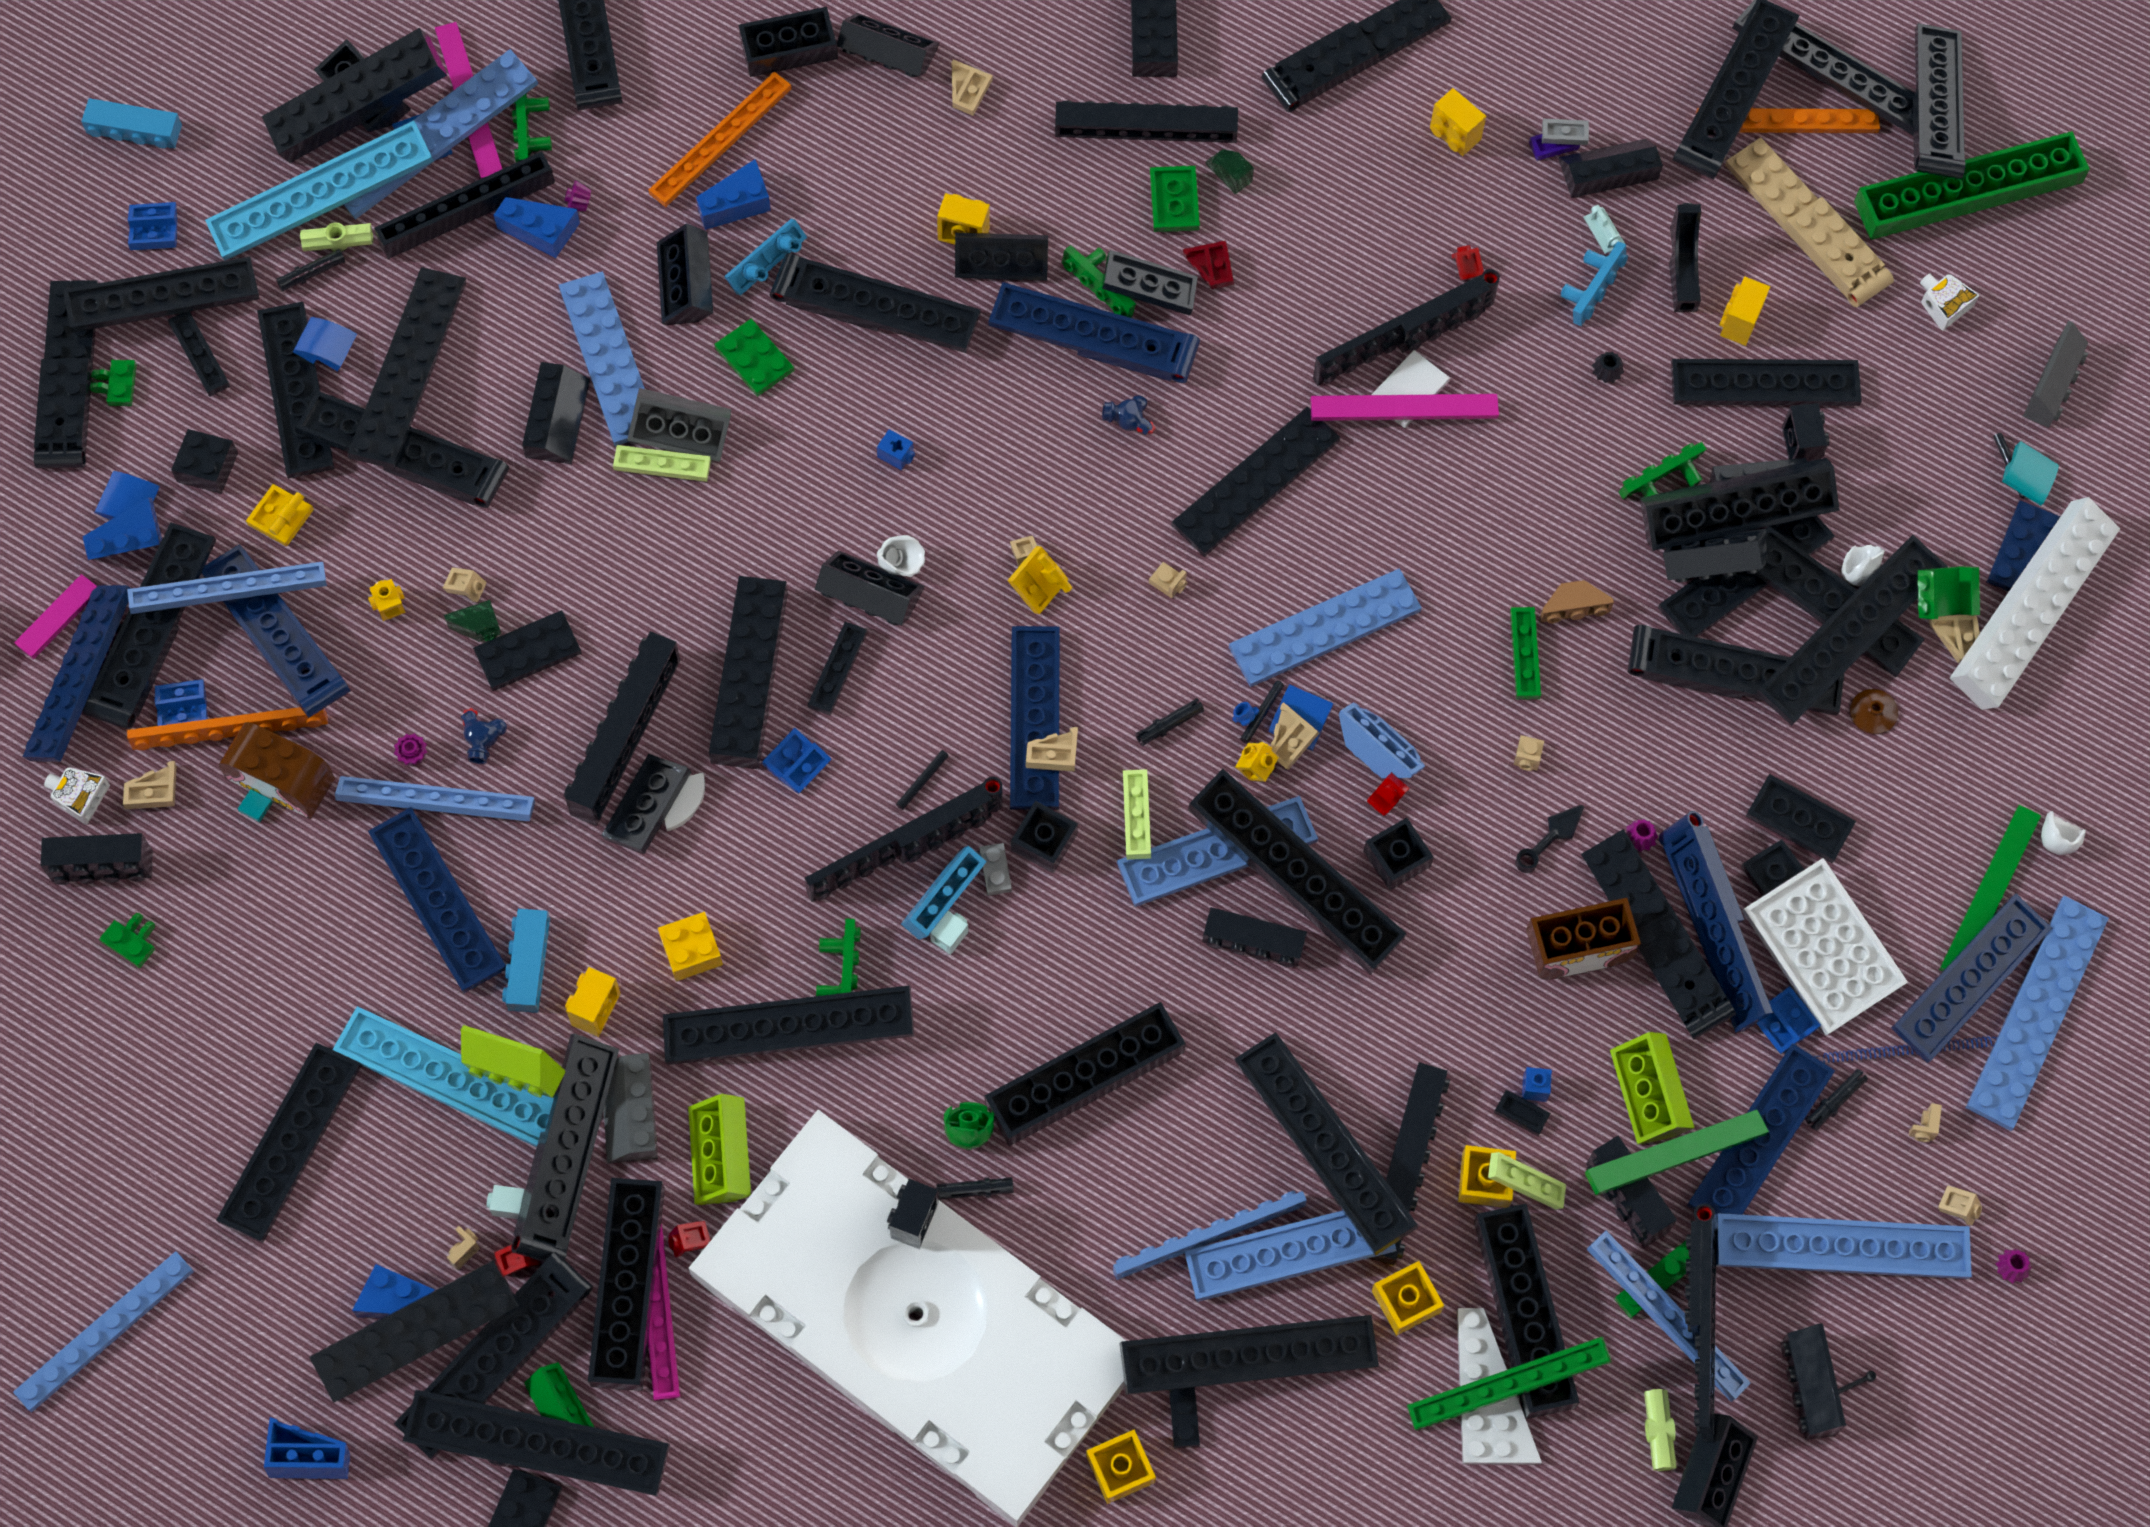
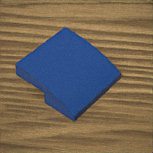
M176 202L129 205L128 224L130 229L128 246L130 250L176 248Z
M311 317L293 352L312 364L319 360L338 371L357 333L334 322Z
M113 471L94 513L111 520L148 497L154 501L160 486L129 474Z
M204 679L155 686L157 726L208 719Z
M1289 684L1268 732L1274 734L1275 726L1278 724L1281 714L1280 707L1284 702L1319 732V735L1307 748L1313 751L1333 708V703Z
M794 728L761 764L785 785L799 794L832 758L815 742L812 744L799 730Z
M1790 986L1771 1001L1768 1000L1773 1013L1756 1023L1780 1054L1786 1052L1792 1043L1798 1044L1821 1027V1024Z

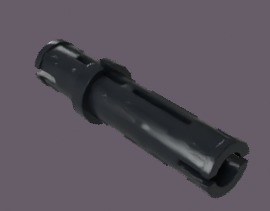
M337 249L300 268L299 266L294 267V271L276 278V282L282 292L299 283L303 285L306 283V280L341 263H345L344 256L340 249ZM330 260L329 263H327V264H325V265H323V266H320V267H318V268H316V269L313 270V268H315V267H317V266H319V265H321V264H323V263H325V262H327V261ZM308 271V273H306V274H304V275H301V276H299V277H297V278L291 280L292 278H294V277H296V276H298V275H300V274H302V273Z
M1195 698L1160 720L1158 718L1153 720L1151 725L1135 733L1137 741L1143 747L1158 737L1166 736L1168 731L1204 712L1202 703L1199 702L1198 698Z
M1856 1069L1827 1099H1823L1819 1103L1820 1106L1806 1118L1807 1124L1809 1125L1811 1122H1814L1810 1127L1817 1131L1830 1117H1834L1838 1113V1109L1868 1081L1866 1075L1860 1077L1864 1072Z
M984 1177V1180L936 1184L939 1200L972 1196H986V1198H989L991 1195L1014 1193L1013 1177L1000 1179Z

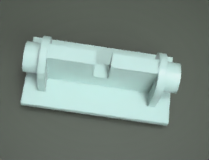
M1595 205L1591 209L1592 213L1583 217L1605 254L1611 252L1618 241L1624 243L1603 207Z

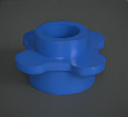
M1242 702L1233 711V721L1235 723L1240 722L1242 726H1247L1254 720L1255 715L1259 713V709L1252 707L1248 702Z

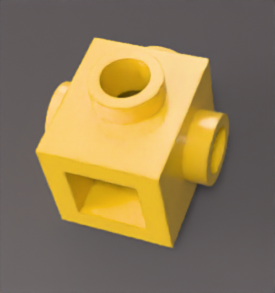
M392 579L378 581L374 586L369 587L372 594L371 597H368L373 611L378 609L383 621L406 613L401 600L405 599L400 585L395 587Z
M1264 742L1248 743L1243 749L1235 768L1250 781L1266 782L1274 770L1279 757L1272 752V747Z

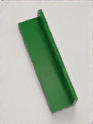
M559 1362L540 1367L524 1382L541 1416L594 1427Z

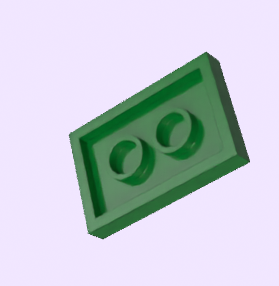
M1196 165L1150 167L1153 231L1200 230Z
M752 318L714 344L718 353L757 397L794 372V366Z

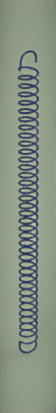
M1987 1036L1986 1038H1985V1037H1982V1038L1978 1037V1038L1981 1040V1047H1982V1048H1983V1043H1982V1039H1983V1038L1985 1039L1986 1047H1988L1987 1038H1988L1989 1036ZM1964 1038L1963 1041H1962V1044H1963V1047H1962V1048H1963V1050H1964V1040H1966L1965 1038ZM1959 1039V1040L1957 1041V1043H1958V1050H1960L1959 1041H1960L1961 1039ZM1903 1045V1047L1901 1046L1902 1051H1903V1052H1902V1055H1903V1056H1904V1050H1903V1048H1904V1046H1906V1045ZM1890 1046V1047L1892 1048V1050H1893V1056H1895V1052H1894V1048H1895V1047H1896L1897 1050H1898V1056H1899V1046H1898V1047H1897V1046H1894V1047ZM1877 1047L1875 1048V1050L1873 1049L1874 1054H1875V1056H1874L1875 1059H1876V1053H1875V1052H1876V1049H1878ZM1867 1048L1866 1050H1864V1052H1865V1059H1867V1055H1866V1051H1867V1050H1868L1869 1053H1870V1059H1872L1871 1050H1872L1873 1048H1871L1870 1050H1869L1868 1048ZM1848 1050L1847 1053H1846V1051H1843V1052L1841 1053L1842 1062H1844V1058H1843V1053H1844V1052L1846 1053L1847 1061H1848V1052H1850L1851 1057H1852L1851 1060L1853 1061V1056H1852L1853 1051H1854L1855 1054H1856V1060H1858L1857 1051L1852 1050V1052H1851L1850 1050ZM1838 1052V1054L1836 1053L1837 1058H1838V1059H1837V1062H1839V1057H1838L1839 1052ZM1824 1053L1823 1058L1826 1054L1828 1057V1063H1830L1829 1054Z

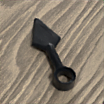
M1578 805L1549 816V833L1533 849L1526 848L1519 851L1515 860L1517 869L1522 873L1533 872L1539 861L1538 856L1556 839H1573L1584 806ZM1525 855L1530 856L1534 864L1525 866L1521 863L1520 858Z

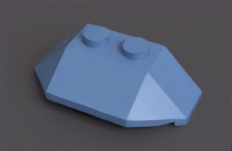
M1354 702L1339 712L1345 746L1379 777L1386 778L1392 772L1398 778H1411L1425 767L1416 749L1380 716L1367 709L1360 708Z

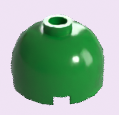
M962 1102L960 1107L953 1110L951 1106L944 1113V1132L949 1141L959 1148L972 1150L981 1147L987 1143L993 1134L994 1113L988 1112L987 1106L976 1102Z

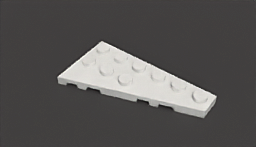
M1458 1308L1460 1386L1507 1370L1484 1308ZM1517 1396L1461 1415L1463 1464L1541 1465L1542 1461Z

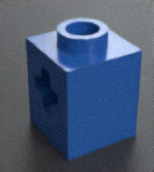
M890 429L877 446V458L901 471L906 464L909 465L915 456L913 442Z
M1526 1067L1523 1074L1522 1098L1530 1101L1547 1102L1551 1093L1552 1069Z

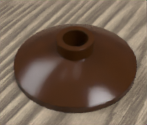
M1867 689L1858 693L1852 700L1850 716L1853 723L1860 730L1868 734L1878 735L1886 733L1894 727L1898 719V707L1894 699L1886 692L1878 689ZM1872 706H1877L1880 711H1874Z

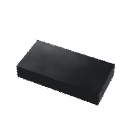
M1505 1090L1494 1111L1496 1115L1538 1137L1551 1114L1508 1090Z

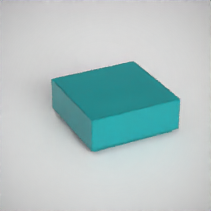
M250 789L238 807V811L260 823L273 802L271 799Z

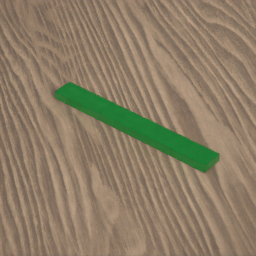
M2020 804L2017 806L1939 968L1940 971H1943L1994 916L2040 820V814Z
M1754 1110L1590 1168L1585 1172V1175L1597 1196L1762 1137L1769 1131L1758 1110Z
M1599 1337L1408 1404L1407 1407L1414 1429L1418 1431L1610 1364L1612 1360L1604 1338Z

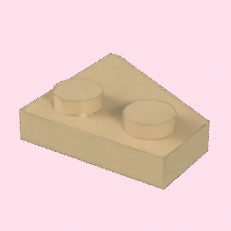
M953 60V108L973 116L993 80V75Z
M1977 615L1940 616L1938 619H1929L1930 626L1957 663H1960L1980 634Z
M1283 702L1280 707L1281 714L1278 724L1275 726V737L1271 742L1272 752L1279 757L1277 761L1289 770L1319 735V732Z
M1078 727L1070 728V732L1059 736L1055 733L1044 739L1028 742L1026 768L1075 771Z
M175 761L168 762L167 767L157 772L151 770L140 778L124 783V808L139 809L175 806L177 769Z

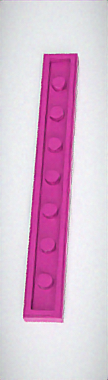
M457 22L435 27L454 90L473 77ZM487 122L468 136L481 179L502 170Z
M1497 394L1311 396L1310 398L1312 421L1498 419L1499 417Z
M662 1223L648 1338L654 1401L680 1398Z

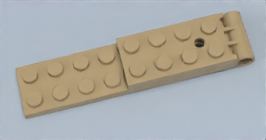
M1759 138L1726 160L1725 166L1843 293L1852 306L1859 307L1894 282L1893 275L1887 268H1884L1885 264L1823 197L1818 199L1762 138Z

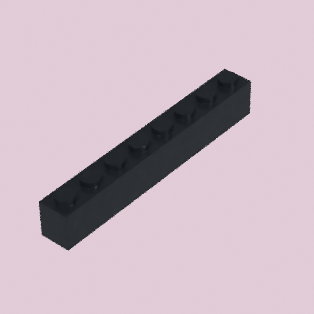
M1056 101L1055 137L1237 143L1238 107L1227 105L1210 107L1208 105L1186 106L1184 104L1163 105L1160 103L1149 105L1140 103L1118 104L1117 102Z
M541 151L374 227L378 242L386 257L390 259L497 210L506 197L521 199L554 184L552 168Z
M1420 1062L1415 1072L1386 1177V1182L1408 1212H1415L1418 1197L1414 1196L1416 1187L1421 1188L1425 1173L1420 1171L1423 1163L1428 1164L1431 1150L1427 1149L1429 1140L1434 1141L1438 1126L1433 1125L1435 1116H1441L1444 1103L1440 1102L1441 1094H1447L1450 1080L1446 1079L1448 1070ZM1401 1239L1395 1243V1252L1369 1259L1394 1266L1397 1259H1402L1405 1245L1401 1244Z

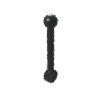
M1868 1371L1864 1377L1839 1388V1394L1866 1381L1873 1382L1876 1379V1373Z

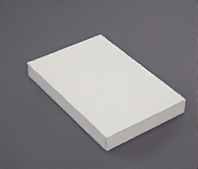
M1414 350L1372 395L1438 394L1449 382L1450 377ZM1412 420L1395 421L1406 428Z

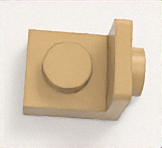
M1033 535L1010 541L1011 550L1018 567L1037 546Z
M1162 562L1150 577L1149 583L1170 598H1173L1177 592L1180 594L1187 585V572L1182 570L1179 573Z
M452 568L443 589L447 593L465 595L472 602H478L485 588L486 581L473 570Z
M1521 735L1513 765L1519 766L1522 770L1537 771L1544 741Z
M1931 1103L1927 1111L1924 1110L1922 1113L1921 1125L1923 1126L1913 1125L1909 1130V1136L1915 1137V1140L1920 1142L1933 1141L1939 1133L1942 1105Z
M1947 1186L1938 1207L1940 1212L1962 1218L1970 1226L1973 1225L1975 1219L1980 1217L1982 1205L1976 1194L1951 1186Z
M460 1226L455 1230L464 1241L456 1243L450 1249V1255L447 1256L450 1264L456 1270H459L480 1249L476 1243L478 1237L469 1228L464 1231Z

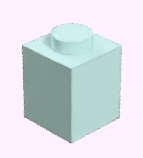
M947 911L930 933L931 942L951 955L968 934L967 920L958 913L952 914L950 911Z
M494 1185L493 1193L489 1192L487 1197V1208H490L492 1216L518 1219L525 1189Z

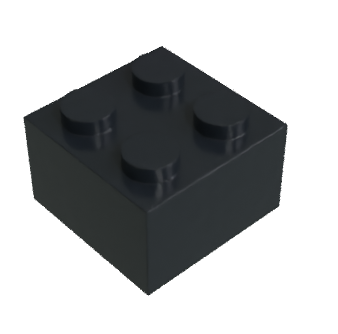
M1818 403L1790 406L1782 425L1788 459L1806 458L1808 462L1824 457L1825 450L1829 446V435L1824 431L1825 416L1823 411L1820 412Z
M188 429L171 471L178 483L222 494L238 451L232 440Z
M1035 801L1011 839V851L1054 874L1078 834V823Z
M1407 817L1366 840L1363 850L1389 890L1396 888L1430 868L1434 856Z
M908 1179L907 1184H902L899 1189L897 1208H892L887 1219V1223H889L888 1229L890 1230L891 1239L920 1249L939 1204L938 1189Z

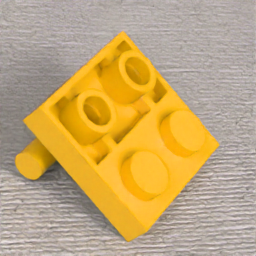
M272 484L247 518L246 523L287 547L314 509L312 505L303 501L304 496L296 492L295 495H292Z
M1036 546L1007 580L1036 614H1040L1060 589L1065 593L1072 589L1065 573L1041 546Z

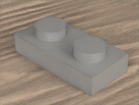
M1543 119L1542 143L1588 145L1589 121Z
M1004 843L979 847L980 856L987 861L982 867L987 896L1012 892Z

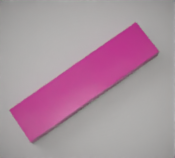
M81 574L14 644L34 660L87 606L90 594L97 586Z

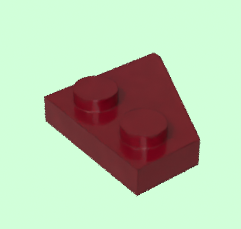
M1226 240L1183 249L1184 257L1211 289L1235 285Z

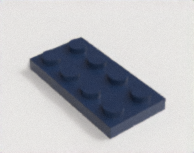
M2019 500L1986 583L2010 591L2060 516Z

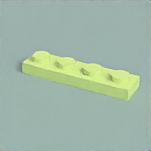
M617 445L613 469L616 471L707 482L711 457Z
M1147 769L1124 770L1127 860L1151 859Z
M1500 1152L1491 1153L1488 1178L1553 1209L1564 1208L1565 1183Z

